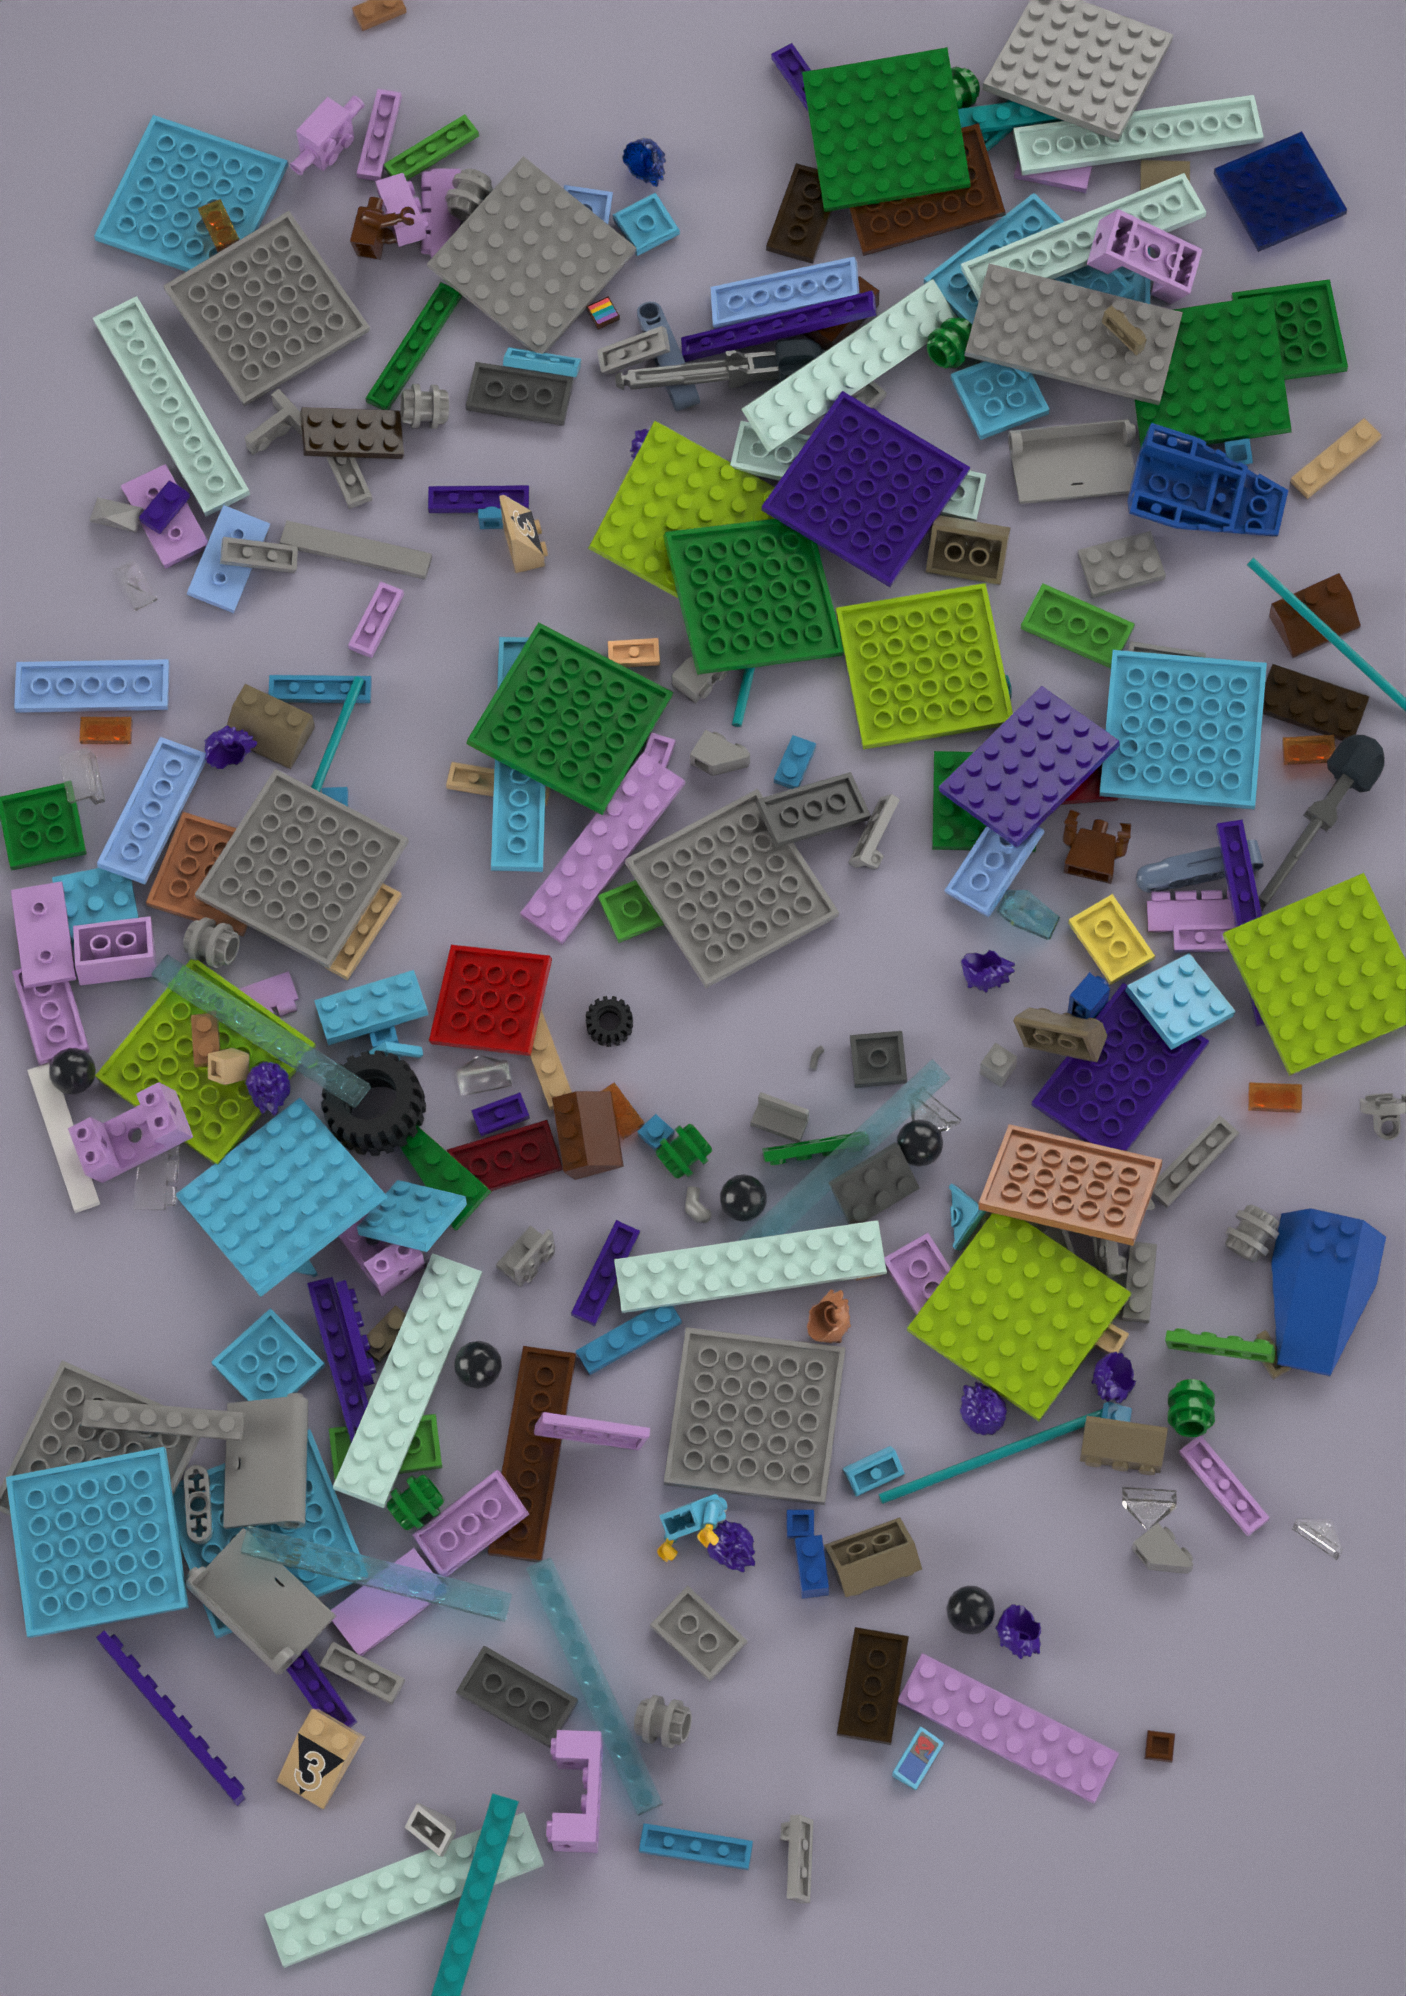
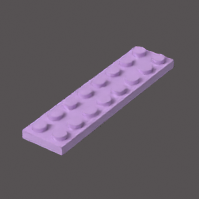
M643 753L623 778L604 814L596 813L520 912L521 916L563 945L598 899V895L602 894L624 865L625 859L631 856L683 788L685 780Z
M923 1653L898 1699L899 1705L1095 1804L1119 1756L1118 1752Z

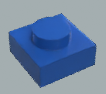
M814 1509L787 1510V1539L814 1536Z

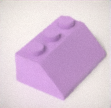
M151 916L73 926L75 968L80 986L158 976Z

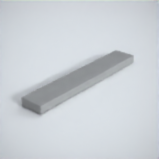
M287 520L279 542L284 545L298 546L299 551L421 579H426L432 560L431 553Z

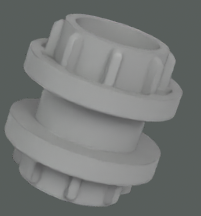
M465 169L461 173L456 174L452 180V185L455 189L448 190L445 196L448 212L455 218L466 221L492 192L491 179L486 174L475 169Z
M412 384L411 389H405L401 393V420L403 423H410L411 428H419L420 421H429V427L437 429L438 424H444L448 421V392L439 389L438 385H430L429 392L421 391L419 384Z
M207 917L202 918L200 921L195 920L189 925L184 936L183 946L185 952L189 953L191 959L199 960L200 962L206 960L207 964L214 968L229 965L235 959L239 950L240 940L238 933L234 932L231 925L220 923L216 926L215 920Z
M1247 1205L1244 1211L1238 1210L1235 1215L1241 1221L1236 1229L1228 1227L1225 1234L1228 1238L1225 1244L1227 1248L1251 1262H1257L1260 1256L1266 1257L1269 1252L1263 1246L1268 1238L1276 1240L1279 1233L1276 1229L1279 1226V1222L1266 1211L1254 1205Z
M653 1695L650 1699L646 1698L639 1703L634 1719V1730L637 1736H641L645 1743L653 1744L657 1737H659L663 1747L673 1748L675 1744L680 1745L686 1741L691 1728L692 1714L689 1707H685L681 1700L673 1699L667 1706L662 1696Z

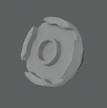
M1393 1093L1371 1094L1365 1096V1099L1360 1098V1111L1373 1115L1374 1131L1379 1137L1385 1140H1392L1400 1133V1114L1406 1113V1094H1401L1402 1099L1393 1097ZM1388 1120L1392 1121V1131L1388 1134H1383L1381 1132L1382 1124Z

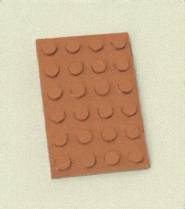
M1009 1124L980 1197L978 1209L1134 1246L1162 1168V1159Z

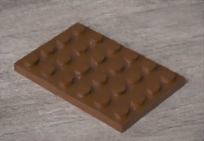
M979 123L961 128L971 187L849 208L863 256L1006 215Z

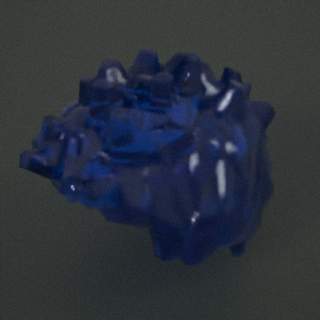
M644 137L631 141L626 145L622 158L632 176L658 187L659 179L663 181V175L666 174L663 163L666 162L664 158L665 153L661 150L660 146L652 139Z

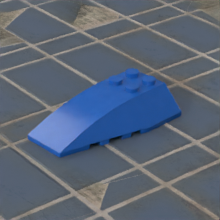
M1154 423L1150 424L1137 458L1128 495L1129 514L1176 529L1275 537L1279 535L1289 490L1260 473L1259 475L1253 473L1243 463L1234 462L1226 457V453L1219 449L1214 450L1206 445L1207 442L1198 437Z
M1312 1208L1282 1213L1278 1227L1279 1235L1276 1238L1271 1261L1277 1365L1331 1376L1361 1314L1376 1288L1386 1236L1364 1220Z

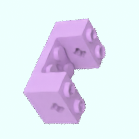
M1117 209L1099 220L1087 265L1106 274L1123 266L1154 281L1150 295L1173 304L1190 294L1203 249ZM1148 247L1154 249L1156 258L1149 256Z
M158 1082L136 1094L140 1105L105 1123L89 1117L68 1128L85 1175L104 1183L193 1138L176 1091ZM141 1129L142 1138L134 1143L132 1141V1134L134 1131Z
M367 1213L338 1237L382 1297L425 1268V1263L420 1250L384 1241H379L376 1245H369L366 1242L367 1237L358 1235L357 1226L368 1215Z
M557 1730V1737L551 1738L552 1761L557 1762L558 1769L583 1770L584 1789H587V1794H582V1814L552 1813V1821H547L546 1837L548 1838V1843H552L554 1851L598 1853L603 1761L602 1733L598 1731Z

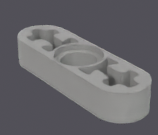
M193 1465L184 1473L186 1526L190 1540L195 1544L202 1545L207 1543L213 1534L210 1478L204 1467ZM194 1473H199L201 1477H204V1479L199 1480L201 1491H195V1484L193 1480H190V1478H194ZM202 1498L206 1501V1506L202 1511L196 1512L191 1509V1502L194 1499ZM196 1518H201L203 1529L207 1530L202 1532V1537H197L196 1533L193 1532L197 1530Z

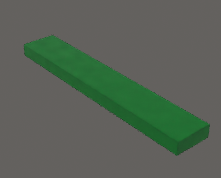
M442 282L439 283L366 396L367 403L381 410H390L462 298L458 291Z

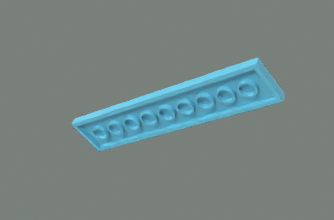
M499 637L497 690L529 637ZM496 759L494 767L491 871L543 872L546 786Z

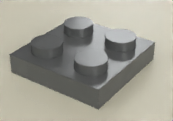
M902 1031L850 1035L855 1088L907 1083Z

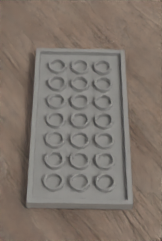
M989 263L965 356L1159 405L1183 312ZM1111 305L1116 310L1122 311L1126 315L1128 322L1134 327L1140 328L1145 334L1147 341L1144 350L1137 356L1102 323L1104 311Z

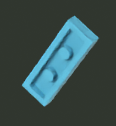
M508 347L504 355L503 366L577 377L581 368V359L548 353L540 354L534 351Z

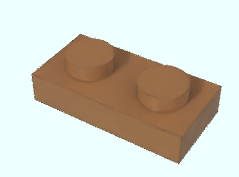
M368 0L352 7L353 14L362 31L407 13L402 0Z
M217 1012L191 1015L195 1068L208 1066V1053L221 1051Z

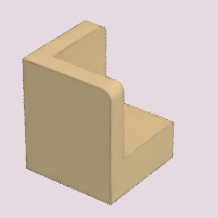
M235 1048L208 1053V1079L223 1085L247 1079L249 1073L248 1053Z

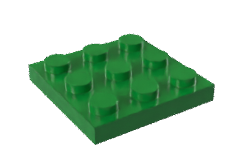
M72 781L0 796V819L11 871L87 854Z

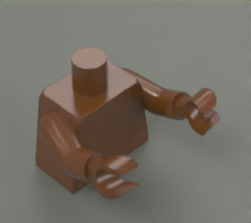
M369 197L367 207H358L350 238V243L356 255L381 260L384 243L389 245L397 243L393 231L387 227L398 225L397 223L403 222L408 226L413 225L414 219L404 216L407 213L415 215L413 208L408 206L404 207L399 214L395 212L385 214L382 210L383 199Z
M1070 809L1067 819L1064 821L1066 825L1063 842L1070 848L1065 860L1064 873L1112 884L1114 860L1124 857L1127 853L1129 839H1131V823H1120L1122 830L1117 832V840L1116 836L1106 834L1109 824L1101 819L1093 821L1091 830L1080 828L1077 834L1078 822L1076 820L1081 813Z

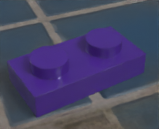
M169 480L139 516L140 522L161 534L189 500V492Z
M520 1092L471 1110L480 1137L530 1119Z

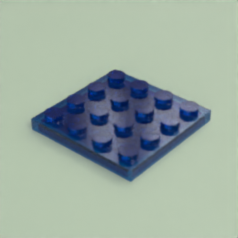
M1302 131L1214 168L1213 174L1258 252L1347 214L1345 204Z

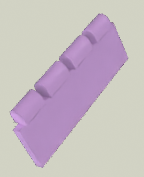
M431 168V171L421 173V190L423 191L421 192V212L425 213L429 227L425 228L427 238L421 240V253L431 254V258L460 227V220L448 212L447 202L445 201L448 190L455 189L452 185V180L456 174L460 173V169Z
M1196 890L1175 891V900H1170V891L1151 892V901H1147L1148 932H1173V925L1235 924L1229 890H1227V899L1222 898V890H1201V900H1196Z
M289 971L239 988V990L272 1013L274 1008L278 1009L280 1016L297 1011L294 1001L299 1000Z

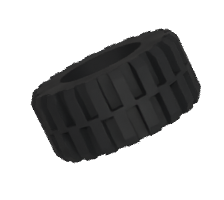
M377 1050L374 1054H370L369 1051L361 1052L359 1057L355 1058L352 1055L346 1058L348 1062L344 1065L339 1063L334 1068L336 1071L334 1075L329 1074L326 1079L328 1087H323L321 1094L324 1099L321 1102L322 1111L334 1136L339 1142H342L345 1148L349 1150L355 1149L356 1153L365 1155L367 1151L370 1152L371 1156H379L381 1151L389 1154L394 1152V1147L399 1145L402 1148L408 1144L406 1141L408 1135L414 1138L418 1133L416 1125L422 1126L425 1119L422 1114L426 1112L425 1094L409 1064L404 1060H399L397 1055L389 1053L386 1056L384 1051ZM375 1087H387L396 1091V1098L392 1107L382 1116L364 1120L351 1115L356 1099L365 1091Z

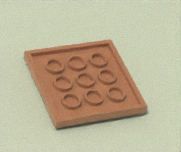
M182 812L147 898V906L192 921H200L202 918L207 917L215 920L216 926L220 923H226L233 927L235 933L244 937L248 927L246 924L195 897L196 891L237 828Z

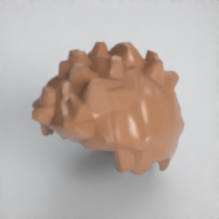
M831 1289L819 1304L812 1306L809 1311L808 1335L815 1341L841 1343L842 1337L851 1327L848 1299H843L844 1293L842 1290L834 1293V1290Z

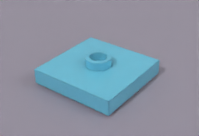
M656 193L613 214V220L626 240L637 248L635 252L637 256L680 235L679 228Z

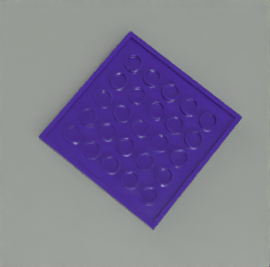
M842 391L766 499L761 510L886 586L891 587L933 526L934 521L940 516L968 475L971 467Z

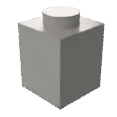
M995 1043L980 1064V1074L1002 1087L1016 1068L1017 1056Z

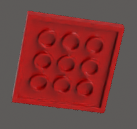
M451 944L429 1042L432 1045L531 1056L551 968V956Z

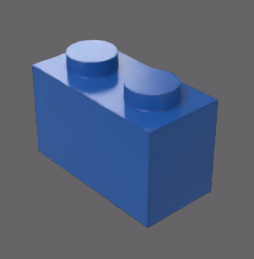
M1089 972L1070 994L1067 1013L1073 1014L1078 1018L1095 1019L1108 1003L1110 992L1108 983L1102 977H1095Z
M822 1535L795 1538L802 1599L829 1596Z

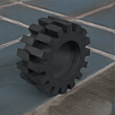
M603 996L602 1001L599 998L596 999L595 1005L590 1004L589 1012H586L588 1035H591V1039L594 1042L597 1040L601 1046L603 1043H606L607 1047H611V1043H615L618 1046L621 1040L625 1042L627 1035H631L633 1027V1016L629 1005H625L622 999L617 1001L615 996H612V999ZM606 1013H613L618 1016L620 1022L616 1028L606 1030L600 1026V1018Z

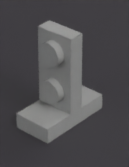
M280 389L271 394L273 406L278 412L244 437L246 447L252 455L258 451L265 450L271 441L278 436L285 435L291 426L302 436L300 411Z

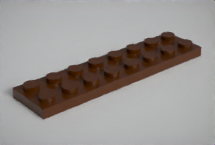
M523 1346L501 1473L529 1515L489 1545L488 1555L542 1563L563 1439L537 1436L534 1434L535 1424L543 1412L567 1416L576 1353Z

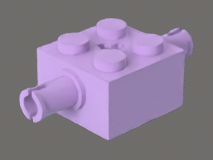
M352 96L346 105L342 107L327 97L296 130L300 154L290 163V167L295 173L302 175L311 163L324 171L329 165L331 166L336 162L340 152L344 148H348L354 140L352 119L365 107L361 99L357 96Z

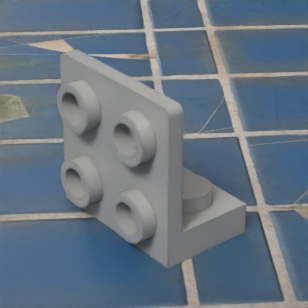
M530 1225L498 1261L496 1268L520 1287L525 1282L529 1283L536 1276L537 1268L541 1263H547L555 1253L553 1232L548 1229L542 1235Z

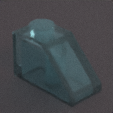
M1007 890L997 910V913L1012 926L1046 940L1051 939L1060 919L1057 914L1028 890Z

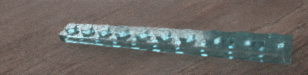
M168 954L151 973L158 982L209 1013L354 1108L357 1107L371 1089L368 1082Z
M933 1059L928 1062L738 1240L784 1234L831 1190L828 1182L858 1165L940 1089L950 1077Z
M252 1526L247 1527L241 1548V1554L502 1622L506 1620L512 1597L511 1593Z
M547 1558L527 1567L526 1571L597 1728L602 1733V1739L637 1816L663 1805L552 1558Z

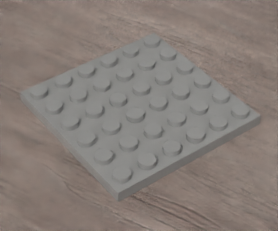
M1030 0L986 77L982 90L1118 141L1172 43L1174 34L1082 0Z
M523 156L427 263V267L526 348L543 354L547 353L586 309V306L593 301L632 257L637 248Z
M287 211L163 285L165 292L244 407L370 331L369 325L290 211Z
M275 769L196 891L195 897L329 969L409 843L407 837Z
M758 789L625 859L626 866L705 988L839 916V911L794 843L775 847L756 805L757 800L763 798Z
M686 1327L664 1485L825 1505L845 1347Z
M62 1360L6 1477L165 1447L172 1494L174 1495L201 1437L82 1427L85 1399L150 1405L162 1404ZM5 1477L0 1487V1512L11 1516Z

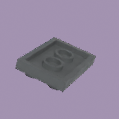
M895 1142L828 1182L848 1224L863 1223L920 1189L900 1146Z

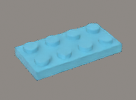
M414 970L314 1000L328 1046L429 1015Z

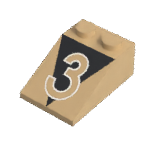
M505 495L499 496L503 529L515 573L544 567V557L548 556L545 541L540 542L538 535L542 534L539 519L534 520L532 511Z
M312 1708L295 1738L277 1782L318 1807L325 1809L365 1736L320 1709Z

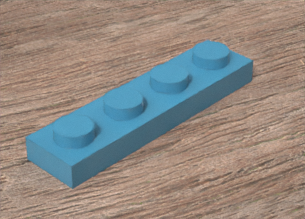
M269 675L268 695L286 703H344L355 676ZM357 676L364 679L355 703H371V676Z
M673 1306L648 1309L577 1349L576 1354L590 1376L682 1324V1320Z
M643 1823L639 1853L749 1870L753 1841Z

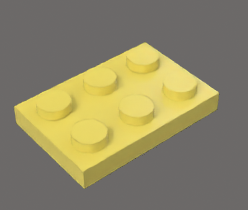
M1113 894L1068 920V924L1110 985L1155 960L1154 953Z

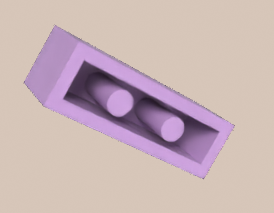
M403 173L375 181L378 196L383 199L382 207L385 214L394 212L399 214L404 207L408 206L415 211V215L410 213L404 215L414 219L413 225L408 226L403 222L397 223L398 225L390 226L398 246L401 247L426 239L425 228L429 227L425 213L420 214L422 208L419 198L413 197L415 190L412 182H407Z

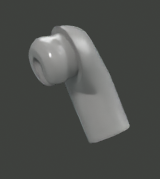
M687 1187L686 1213L696 1222L707 1223L711 1219V1211L705 1209L699 1202L700 1188Z

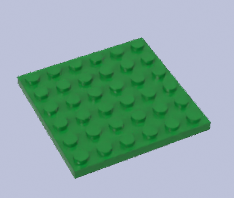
M948 47L802 72L824 212L971 187Z
M1272 295L1172 309L1183 313L1160 404L1155 405L1134 399L1140 446L1142 447L1151 423L1198 437L1207 442L1206 445L1245 438L1252 439L1292 433Z
M777 519L664 533L663 538L697 675L843 656V643L817 543Z
M538 622L468 737L466 744L603 815L623 778L630 770L670 702L674 692Z

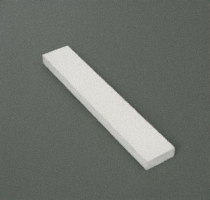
M49 1062L27 1071L73 1209L77 1213L101 1204L92 1178L84 1173L68 1128L74 1124L63 1092L59 1091L50 1080Z

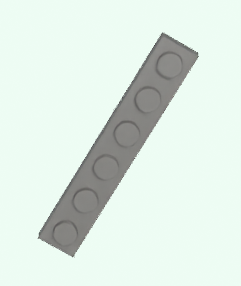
M85 1399L81 1426L84 1428L242 1441L245 1414L233 1411Z

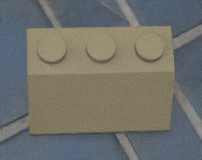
M939 516L934 521L926 572L1000 585L1011 527Z
M247 684L243 686L233 703L227 722L230 728L236 727V731L243 729L244 732H248L249 736H253L252 740L257 741L258 744L251 751L289 769L294 765L315 729L311 714Z
M1029 1007L1016 1015L1013 1020L1024 1047L1092 1062H1098L1107 1038L1103 1023L1097 1019L1078 1018L1070 1013H1054L1046 1008L1035 1009Z
M1087 1416L1080 1461L1085 1462V1465L1090 1467L1108 1465L1117 1471L1135 1469L1144 1475H1155V1473L1161 1472L1168 1428Z
M900 1517L824 1545L845 1597L859 1595L865 1590L876 1586H884L890 1581L911 1576L915 1572L922 1570L915 1543Z

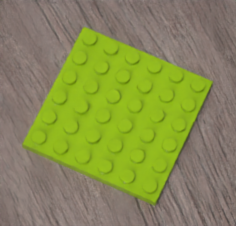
M654 421L588 549L678 598L663 538L664 533L774 519L761 509L775 487L750 473L734 469L730 465L731 462Z
M986 583L836 608L863 750L997 728L1013 714Z
M1364 873L1222 934L1289 1076L1406 1026V959Z
M190 959L97 1072L95 1077L134 1107L140 1105L136 1094L158 1082L175 1090L193 1138L184 1143L213 1164L218 1165L225 1155L236 1147L262 1114L258 1107L254 1105L252 1096L248 1093L247 1085L245 1084L246 1080L223 1085L208 1079V1066L195 1068L191 1015L217 1012L219 1018L220 1050L235 1048L248 1053L249 1072L260 1063L266 1061L273 1062L284 1068L290 1080L316 1048V1044L202 962Z
M992 1213L907 1327V1331L1025 1413L1040 1421L1131 1297V1292L1025 1220Z

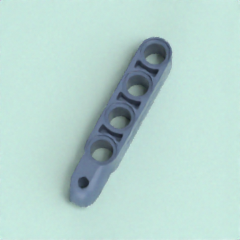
M651 301L641 304L637 309V318L643 333L660 326L667 329L671 352L653 358L656 367L685 363L661 306ZM695 384L665 386L676 412L700 404Z
M1247 840L1253 872L1263 868L1264 863L1257 840ZM1220 846L1163 859L1161 862L1144 865L1137 871L1136 883L1142 891L1151 893L1153 891L1177 889L1226 878Z

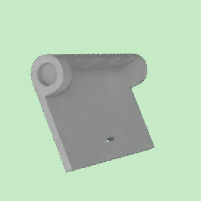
M1129 419L1009 431L1008 444L1019 504L1128 494L1135 470L1130 447L1132 439H1135L1136 436L1134 424H1130Z
M289 1393L287 1397L227 1403V1411L243 1412L245 1420L242 1441L226 1440L223 1527L229 1529L277 1524L282 1528L288 1529L304 1527L306 1518L308 1399L304 1398L300 1393Z
M244 1528L206 1568L204 1566L200 1568L194 1567L185 1576L187 1580L185 1583L186 1588L277 1675L283 1673L336 1617L327 1606Z

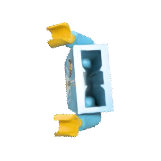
M715 1493L659 1515L665 1530L664 1539L666 1541L657 1549L658 1556L665 1562H668V1560L672 1561L678 1553L672 1547V1544L676 1543L679 1537L698 1530L701 1531L698 1533L697 1538L705 1548H708L709 1543L713 1546L716 1545L719 1537L712 1530L716 1528L717 1522L726 1518V1501Z

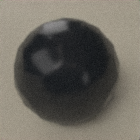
M67 1048L61 1050L50 1062V1080L63 1093L78 1094L84 1092L95 1079V1063L92 1057L81 1049Z
M913 1120L905 1124L897 1136L896 1143L900 1146L907 1163L910 1165L926 1166L936 1161L941 1155L943 1149L942 1134L930 1121Z
M741 1174L730 1178L723 1185L720 1192V1203L723 1211L730 1218L745 1222L755 1219L764 1211L767 1203V1194L764 1185L757 1178Z
M469 1342L456 1355L454 1361L455 1373L459 1380L468 1387L476 1389L488 1387L500 1375L502 1369L501 1356L497 1349L487 1342Z
M968 1585L959 1588L950 1596L946 1607L950 1624L964 1634L981 1633L989 1627L995 1615L992 1597L986 1590L978 1586Z

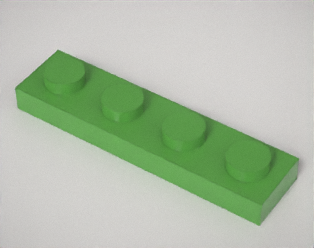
M464 114L386 162L384 169L389 176L403 173L406 181L479 137V131Z
M1176 1328L1174 1331L1167 1330L1165 1337L1168 1349L1274 1363L1276 1352L1273 1344L1262 1339H1255L1254 1342L1243 1341V1338L1238 1336L1221 1338L1210 1332H1202L1199 1335L1192 1334L1190 1331Z

